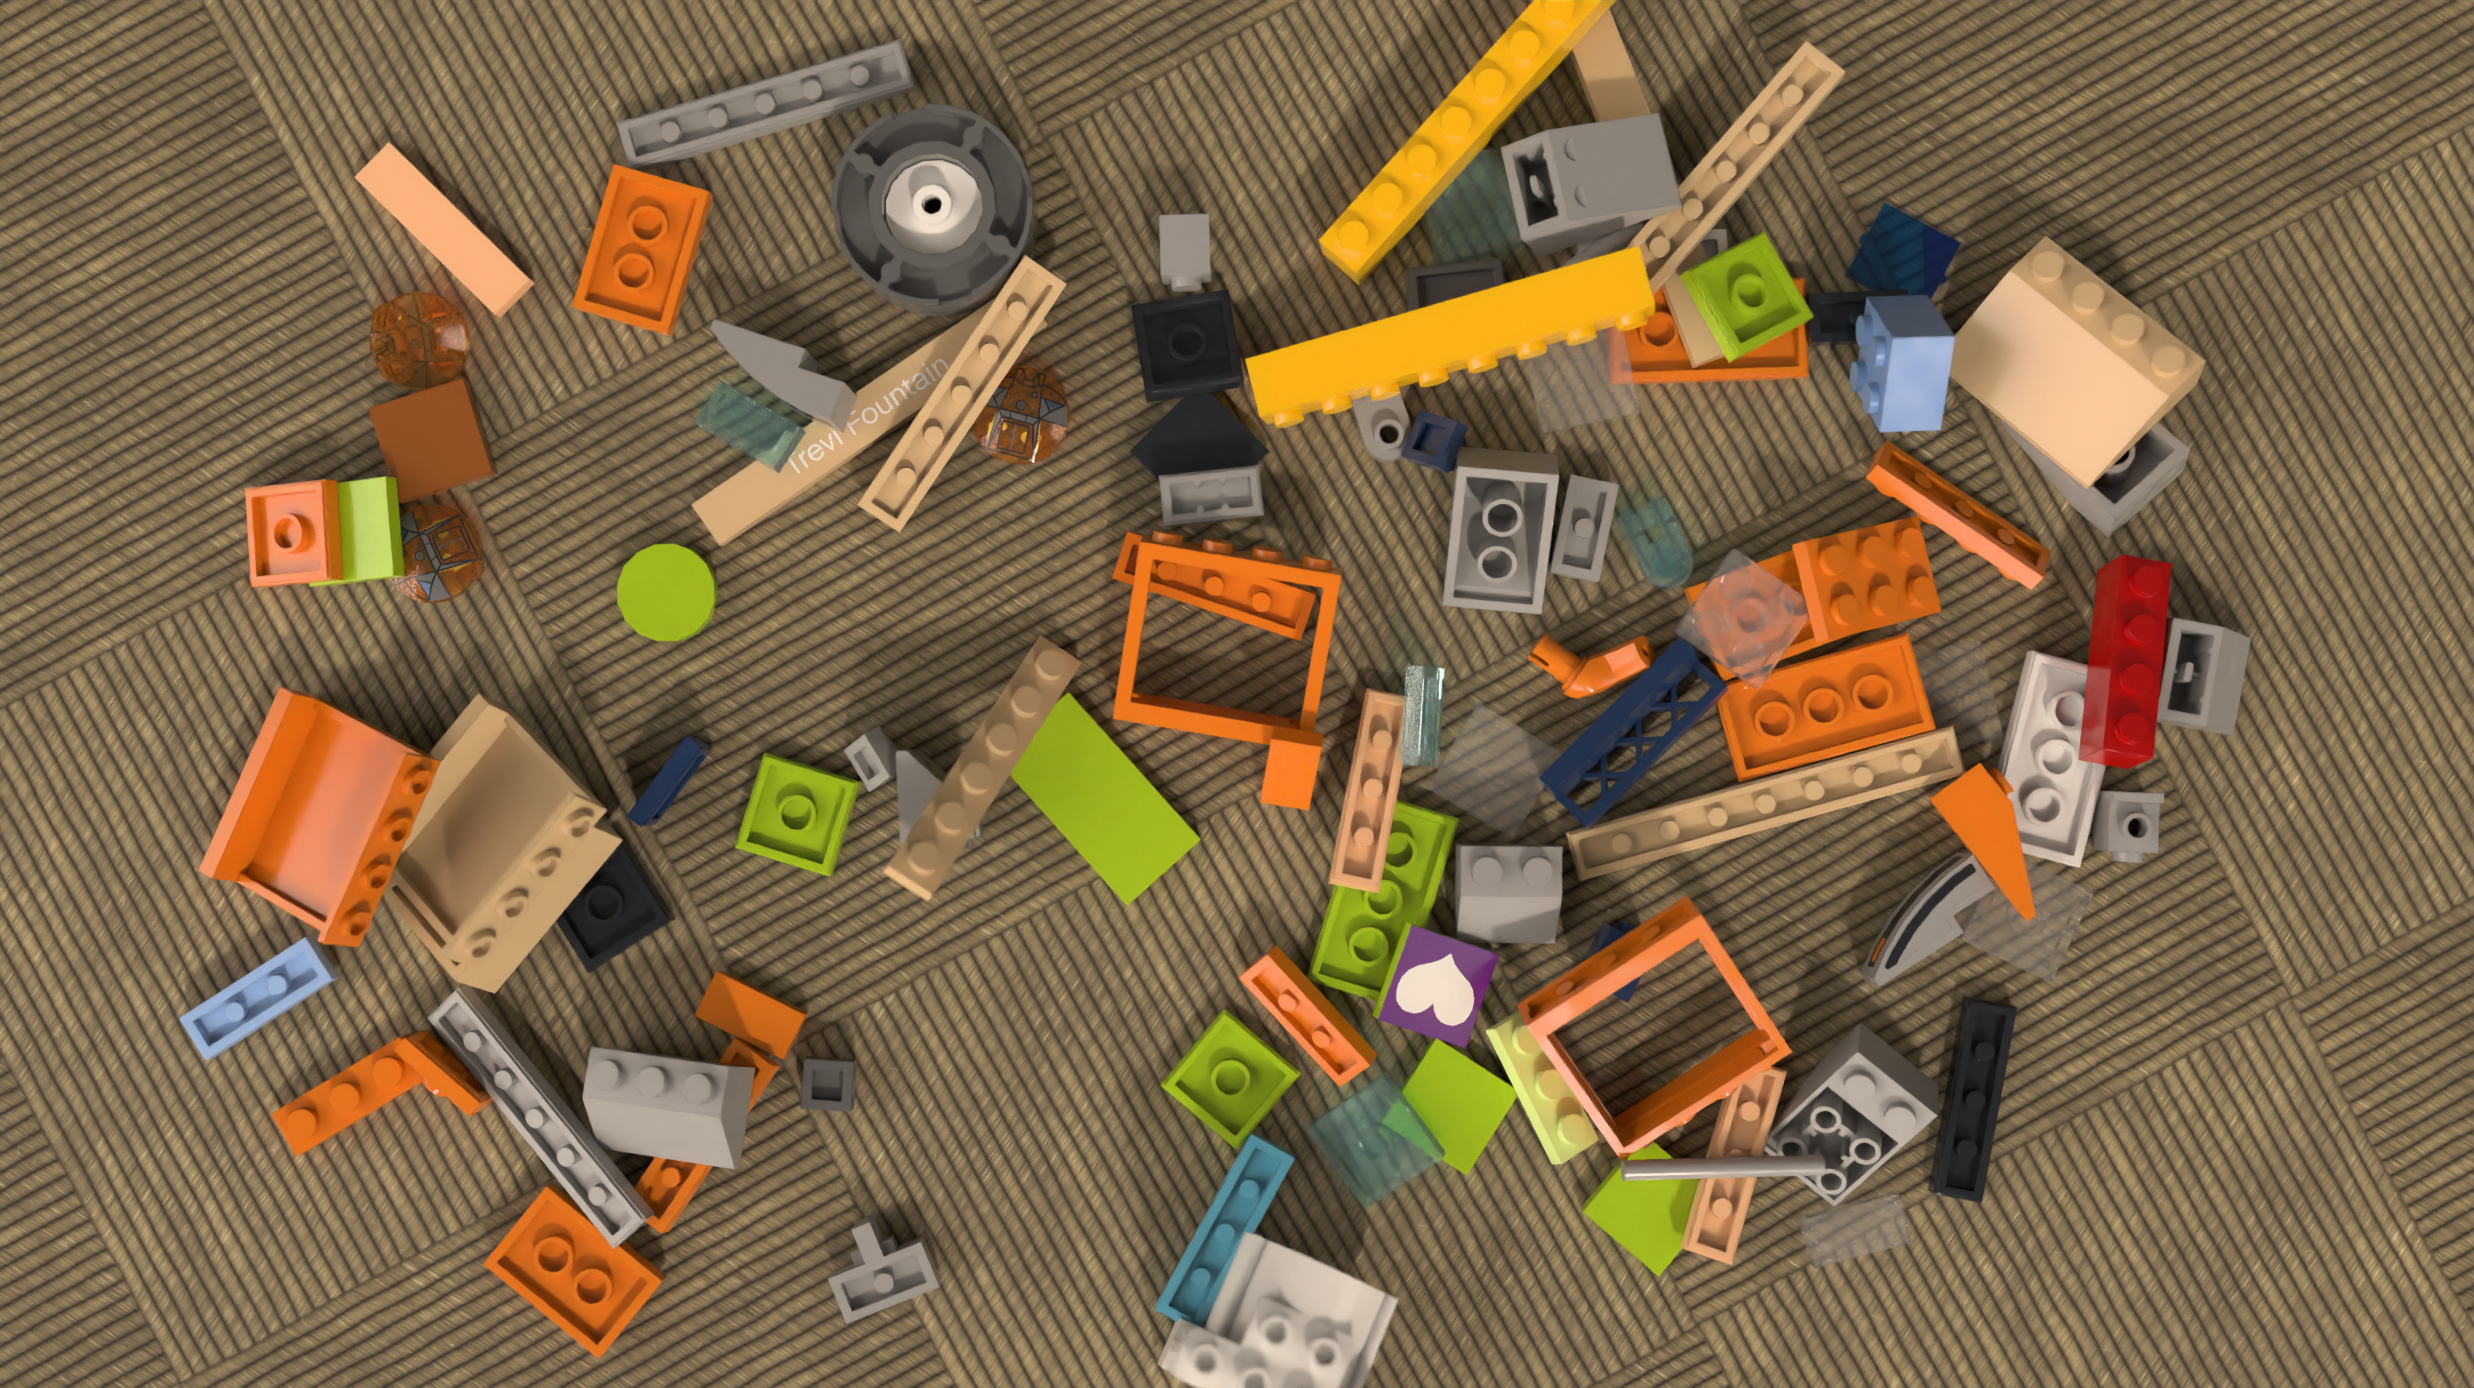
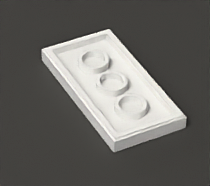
M2027 651L1997 769L2014 790L2007 797L2013 803L2023 853L2080 868L2106 765L2078 760L2088 665L2037 651Z

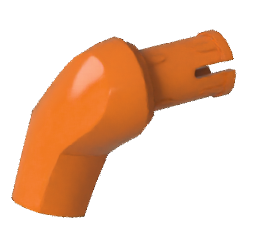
M1545 632L1531 650L1527 659L1560 681L1564 695L1578 699L1600 693L1636 676L1655 662V654L1647 638L1641 635L1598 654L1590 655L1588 658L1585 656L1579 658Z

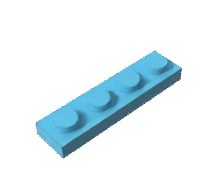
M1253 1131L1250 1133L1155 1305V1310L1176 1322L1181 1318L1202 1328L1214 1306L1244 1233L1254 1234L1295 1159V1154Z

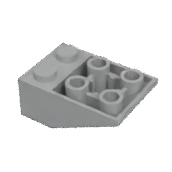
M1659 113L1549 129L1501 147L1521 239L1540 258L1683 207Z
M1860 1023L1827 1053L1772 1122L1764 1151L1771 1156L1823 1155L1825 1160L1824 1175L1797 1177L1835 1207L1938 1116L1939 1085Z

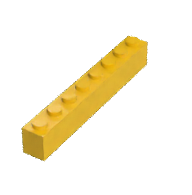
M1534 0L1319 239L1323 254L1360 286L1616 0Z
M1638 245L1245 359L1260 418L1267 424L1274 423L1276 428H1284L1303 422V414L1322 409L1323 414L1328 415L1348 410L1352 407V400L1363 398V396L1370 395L1372 401L1384 400L1400 394L1399 387L1419 382L1420 387L1441 384L1449 380L1448 373L1468 368L1469 373L1484 372L1498 366L1497 359L1517 354L1519 360L1529 359L1546 353L1548 351L1546 345L1564 340L1567 341L1569 346L1583 344L1597 338L1596 331L1616 326L1619 332L1641 327L1647 323L1646 317L1655 315V302L1640 246Z

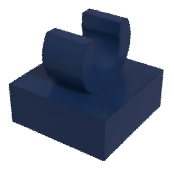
M1420 410L1401 456L1411 463L1449 474V471H1454L1456 467L1453 462L1460 446L1464 447L1466 444L1464 436L1468 427L1457 420Z

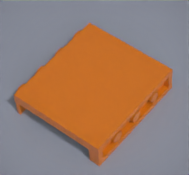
M279 687L198 871L212 879L236 881L318 929L321 933L317 941L322 944L360 947L364 935L370 927L371 919L383 892L391 879L392 872L405 842L411 834L413 824L424 799L432 786L441 760L317 695Z

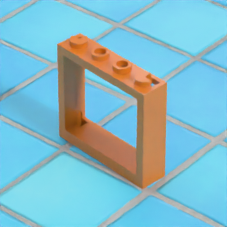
M1153 530V536L1144 535L1139 545L1112 719L1270 745L1273 726L1314 732L1341 581V568L1332 567L1333 560L1318 558V555L1304 554L1302 561L1282 558V550L1270 547L1253 546L1252 553L1232 550L1233 543L1222 539L1203 538V544L1201 545L1183 542V534L1169 531L1168 533ZM1154 559L1323 588L1300 720L1133 692Z
M1688 895L1517 1004L1527 1028L1620 1160H1623L1642 1147L1646 1149L1654 1139L1673 1127L1688 1123L1698 1111L1717 1099L1729 1097L1737 1090L1738 1086L1760 1072L1773 1069L1771 1065L1792 1053ZM1698 939L1756 1025V1028L1614 1118L1553 1031Z

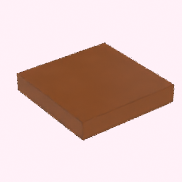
M461 378L368 408L389 476L397 479L399 503L405 504L498 474L468 380Z

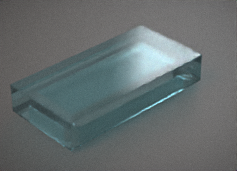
M722 381L694 422L701 429L778 474L806 433L800 426Z
M1408 665L1406 667L1401 749L1402 765L1439 767L1445 668Z

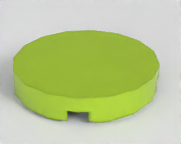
M654 544L638 551L624 565L617 583V603L625 621L638 634L659 642L683 641L698 634L712 620L716 610L718 581L711 565L696 551L677 544Z

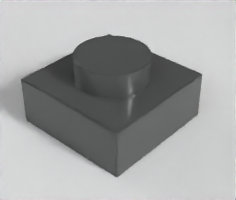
M807 1056L804 1058L801 1109L851 1112L854 1109L857 1059Z

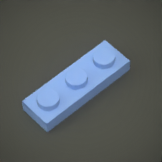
M314 935L308 936L179 1019L204 1059L208 1060L215 1058L340 976Z

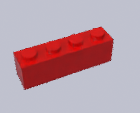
M2122 554L2097 570L2078 757L2080 761L2129 769L2154 757L2172 563Z

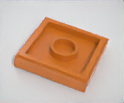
M322 479L245 488L251 587L264 588L343 580L337 480Z

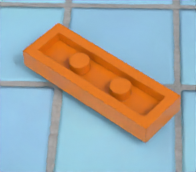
M1277 945L1250 965L1239 977L1246 987L1339 1087L1369 1067L1378 1056L1374 1049Z
M407 1034L398 1037L271 1114L296 1157L306 1153L422 1083L421 1078L423 1076L393 1051L404 1037H407Z

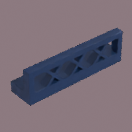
M1679 637L1539 777V780L1545 790L1589 830L1728 691V687L1698 660L1695 649L1683 638ZM1691 672L1695 673L1711 687L1698 701L1678 702V685ZM1671 693V702L1661 703ZM1678 711H1687L1678 720ZM1651 712H1671V728L1663 736L1643 737V720ZM1636 728V737L1626 738ZM1643 746H1652L1643 755ZM1616 747H1636V763L1627 772H1608V755ZM1601 763V772L1591 773ZM1601 781V798L1586 813L1568 797L1581 782ZM1608 781H1617L1608 790Z

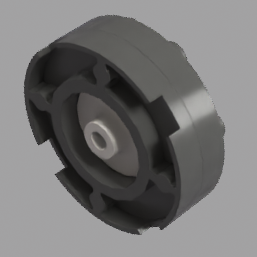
M924 104L925 108L909 110L895 116L892 112L871 123L856 137L845 152L836 171L831 194V212L834 215L839 245L844 255L862 279L878 295L888 302L914 313L934 316L955 315L977 309L994 299L1022 257L1026 255L1030 258L1037 235L1038 207L1032 182L1024 162L1015 146L1001 130L985 118L969 110L946 104ZM941 208L937 213L931 214L933 210Z

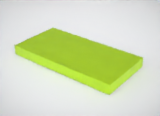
M1070 692L1054 705L1010 774L1015 782L1127 906L1201 840L1197 833Z
M1396 799L1380 890L1378 893L1334 885L1306 977L1310 981L1378 1001L1405 923L1409 922L1424 928L1427 927L1459 818Z

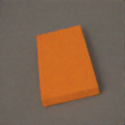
M1805 277L1792 278L1806 302ZM1661 287L1653 295L1655 315L1646 317L1647 323L1645 325L1622 332L1617 331L1616 326L1607 328L1609 385L1805 379L1809 376L1807 322L1730 363L1724 356L1692 368Z
M1909 633L1895 635L1725 682L1728 691L1716 702L1738 782L1936 729Z

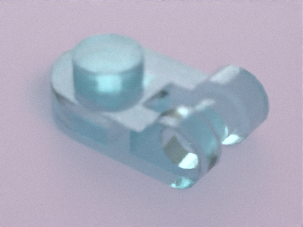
M1664 496L1649 501L1648 508L1637 513L1629 510L1616 517L1619 529L1624 539L1628 542L1643 577L1649 584L1660 589H1670L1680 586L1687 581L1693 568L1692 554L1671 507ZM1657 525L1663 539L1649 545L1643 531Z

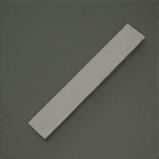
M901 39L623 120L617 122V126L630 169L643 172L917 90Z
M463 985L458 987L427 1018L613 1249L626 1241L655 1214L471 986Z

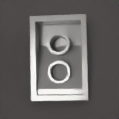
M2001 419L2003 427L2070 505L2108 538L2183 472L2190 453V449L2157 422L2089 489H2086Z
M1460 446L1456 458L1442 606L1541 615L1559 481L1557 455Z

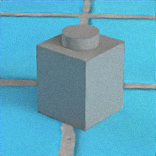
M1209 214L1159 215L1162 285L1171 284L1172 290L1178 292L1201 290V284L1211 283Z

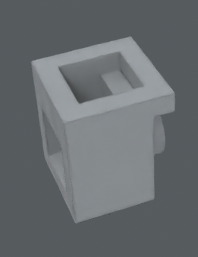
M2100 790L2094 811L2093 849L2111 851V861L2143 863V853H2158L2160 804H2164V794ZM2132 819L2133 836L2128 831V824Z

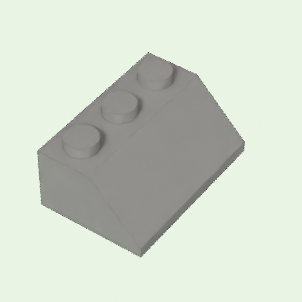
M591 1047L582 1099L596 1141L602 1149L739 1169L755 1068L622 1048Z

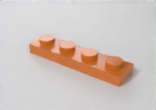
M1888 440L1875 453L1866 478L1882 494L1896 498L1914 510L1922 521L1930 525H1936L1956 539L1963 549L1977 553L1995 565L2006 578L2018 581L2030 590L2044 578L2051 553L2049 549Z
M1132 530L1127 531L1112 577L1113 579L1130 585L1134 584L1139 545L1144 534ZM1155 559L1149 588L1151 592L1298 641L1302 639L1317 594L1315 591L1285 581Z
M734 1038L719 1063L755 1068L748 1113L780 1067L779 1064L756 1047L740 1038ZM655 1157L634 1187L655 1213L646 1223L661 1234L669 1232L713 1166Z

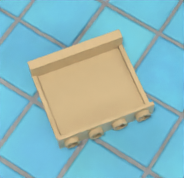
M479 693L429 752V755L441 760V763L391 876V879L446 942V945L439 954L443 958L474 968H478L485 958L494 951L499 941L517 919L526 912L535 897L549 880L559 872L563 863L581 841L591 833L595 824L607 811L600 801L511 708Z

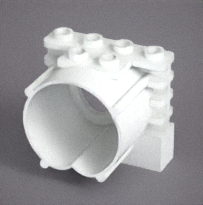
M1245 1232L1204 1329L1179 1318L1178 1322L1175 1321L1157 1364L1161 1368L1170 1371L1178 1379L1197 1388H1363L1398 1299L1314 1259L1256 1234Z

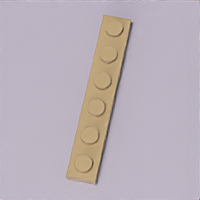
M1806 41L1678 187L1683 207L1651 218L1625 248L1640 246L1653 295L1843 79L1846 71Z
M1024 255L859 500L858 506L900 533L1067 285L1065 282L1028 256Z
M1039 636L884 871L886 875L929 901L1081 665V661L1043 636Z

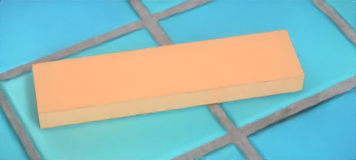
M390 142L355 176L394 217L496 316L501 318L535 283Z
M1370 688L1365 690L1329 884L1378 893L1380 890L1415 698Z
M1771 1066L1773 1069L1758 1073L1738 1086L1732 1095L1722 1100L1706 1158L1763 1156L1787 1071ZM1757 1177L1699 1179L1680 1248L1732 1265Z

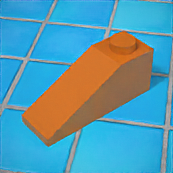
M1979 763L1930 798V802L1971 854L1975 856L1979 864L2025 922H2028L2036 916L2014 807L2007 797L2014 790L1996 767L1987 772Z

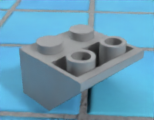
M2167 618L2157 722L2233 736L2251 638L2221 626L2179 618Z

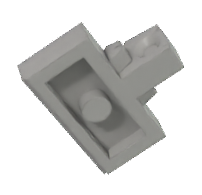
M874 1214L855 1221L854 1227L851 1228L859 1248L850 1254L853 1264L831 1272L828 1277L846 1323L940 1287L942 1282L924 1237L922 1236L898 1246L894 1236L884 1239Z

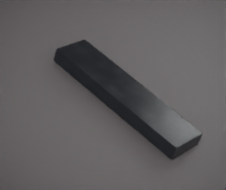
M1966 996L1962 998L1928 1191L1932 1194L1982 1203L2017 1012L2016 1006Z

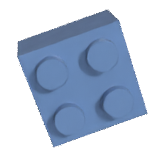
M1927 295L1867 297L1864 315H1859L1856 322V340L1860 346L1858 362H1853L1850 368L1851 390L1857 392L1862 401L1864 412L1871 416L1879 432L1941 430L1955 342L1954 333Z

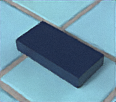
M686 736L627 817L640 827L656 825L711 752L712 745L700 736Z

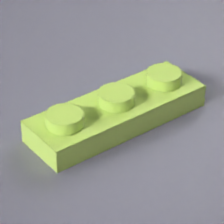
M1519 1010L1485 1030L1551 1164H1563L1599 1140L1582 1104L1529 1031Z

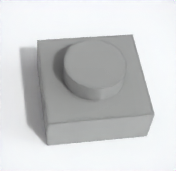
M880 726L863 734L844 749L869 792L884 785L897 775L896 751L898 750L894 743L885 736Z

